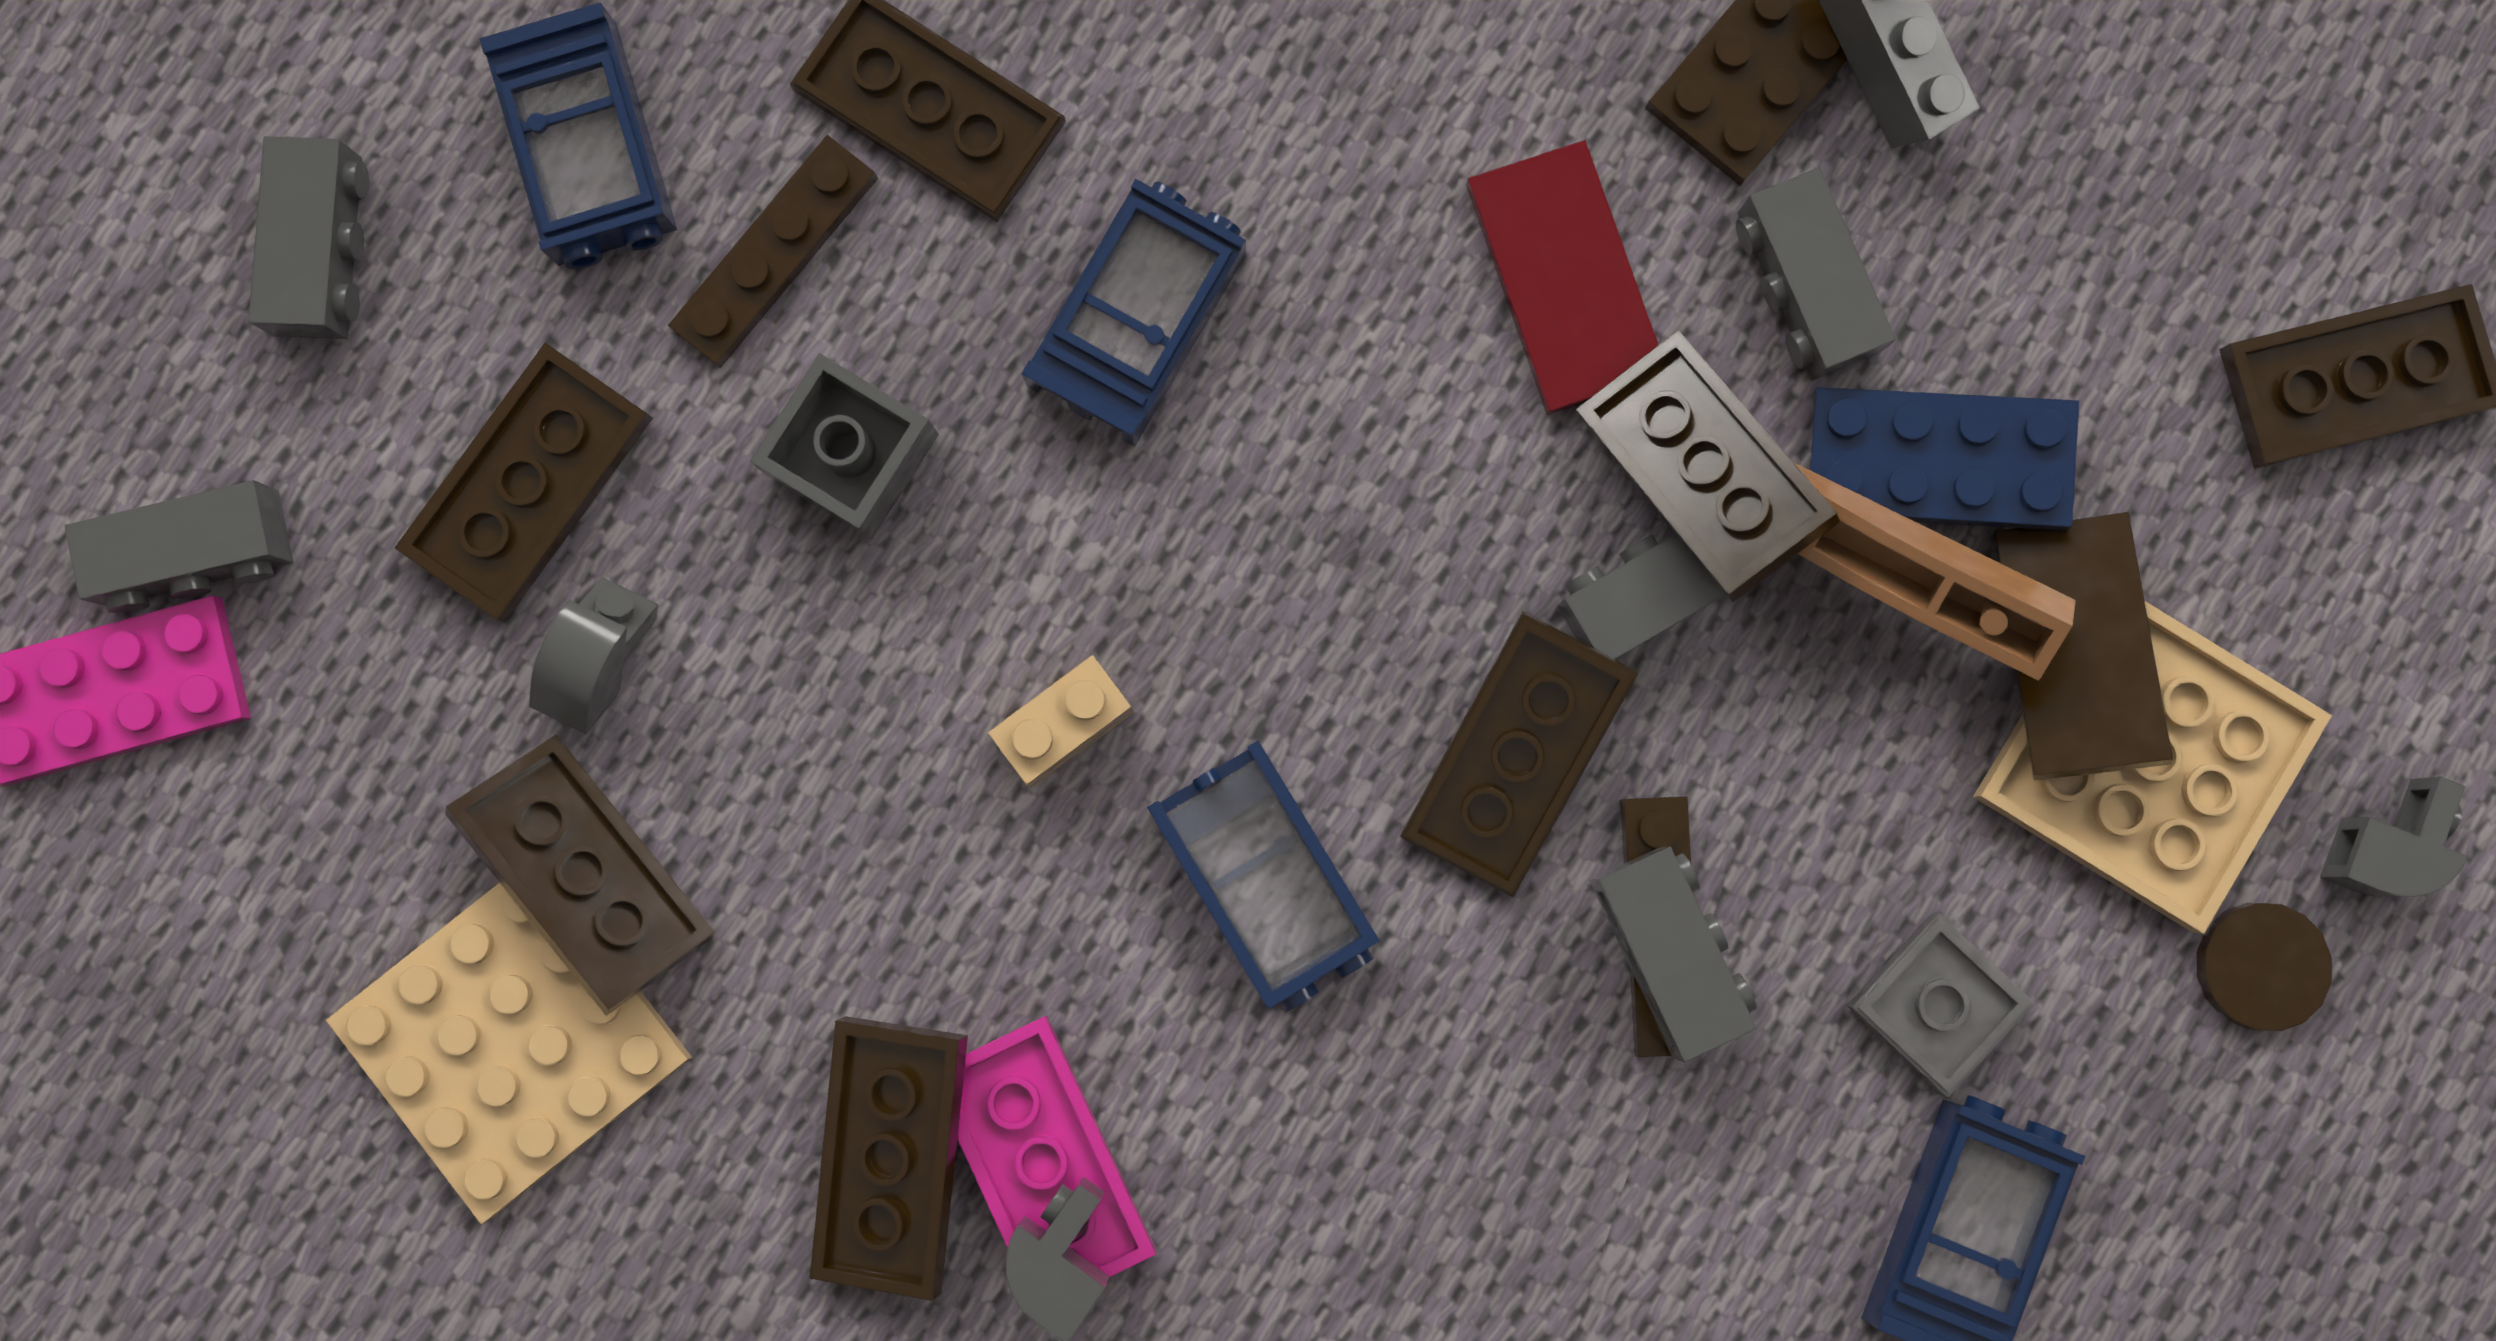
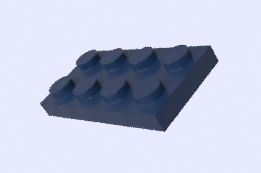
M1816 387L1810 471L1915 522L2068 531L2072 527L2080 400Z

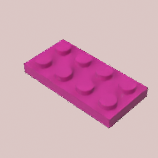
M212 595L1 653L0 786H9L251 719L223 599Z
M1045 1015L966 1053L958 1141L1007 1248L1015 1229L1024 1216L1044 1230H1047L1050 1224L1040 1218L1043 1211L1062 1184H1065L1074 1191L1084 1176L1103 1189L1105 1193L1069 1247L1110 1277L1156 1255L1155 1245L1048 1016Z

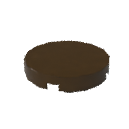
M2245 903L2224 911L2213 921L2216 923L2209 929L2207 936L2202 937L2197 949L2196 976L2205 999L2217 1012H2221L2233 1023L2252 1030L2283 1031L2306 1022L2323 1005L2332 983V956L2323 934L2304 914L2282 904Z

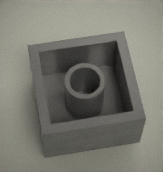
M819 353L750 462L766 476L872 540L939 434L929 419Z

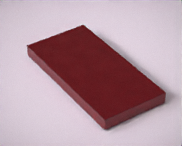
M1586 140L1467 179L1466 187L1546 415L1585 403L1659 346Z

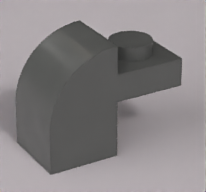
M603 577L579 604L569 600L552 623L538 652L531 676L529 707L587 734L617 697L621 687L623 661L653 625L657 618L658 604Z
M2442 776L2410 779L2394 826L2372 817L2341 818L2320 878L2364 895L2378 897H2417L2442 889L2460 873L2468 858L2464 854L2444 847L2446 839L2456 831L2460 823L2462 808L2459 803L2465 786Z
M1084 1176L1074 1191L1065 1184H1062L1043 1211L1040 1218L1050 1224L1047 1230H1044L1024 1216L1010 1239L1006 1254V1276L1015 1301L1027 1316L1061 1341H1070L1106 1289L1110 1278L1109 1275L1069 1247L1105 1193L1103 1189Z

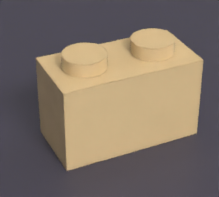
M1092 655L990 730L988 734L1025 784L1034 788L1135 713V711Z

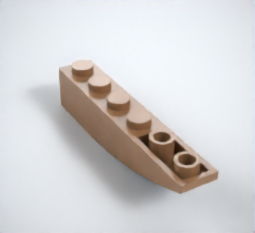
M1794 463L1833 507L1840 520L1837 525L1799 552V555L1913 619L2038 681L2040 680L2073 626L2076 600Z

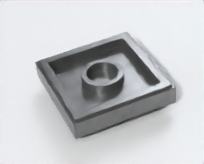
M1932 913L1849 1002L1847 1007L1941 1096L1949 1098L2029 1011L2035 1002L1940 913Z

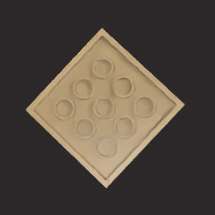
M2145 601L2173 757L2171 765L2033 780L2022 714L1973 797L2190 932L2204 934L2332 715Z
M500 883L326 1019L333 1031L480 1224L490 1221L692 1059V1056L641 991L606 1016Z

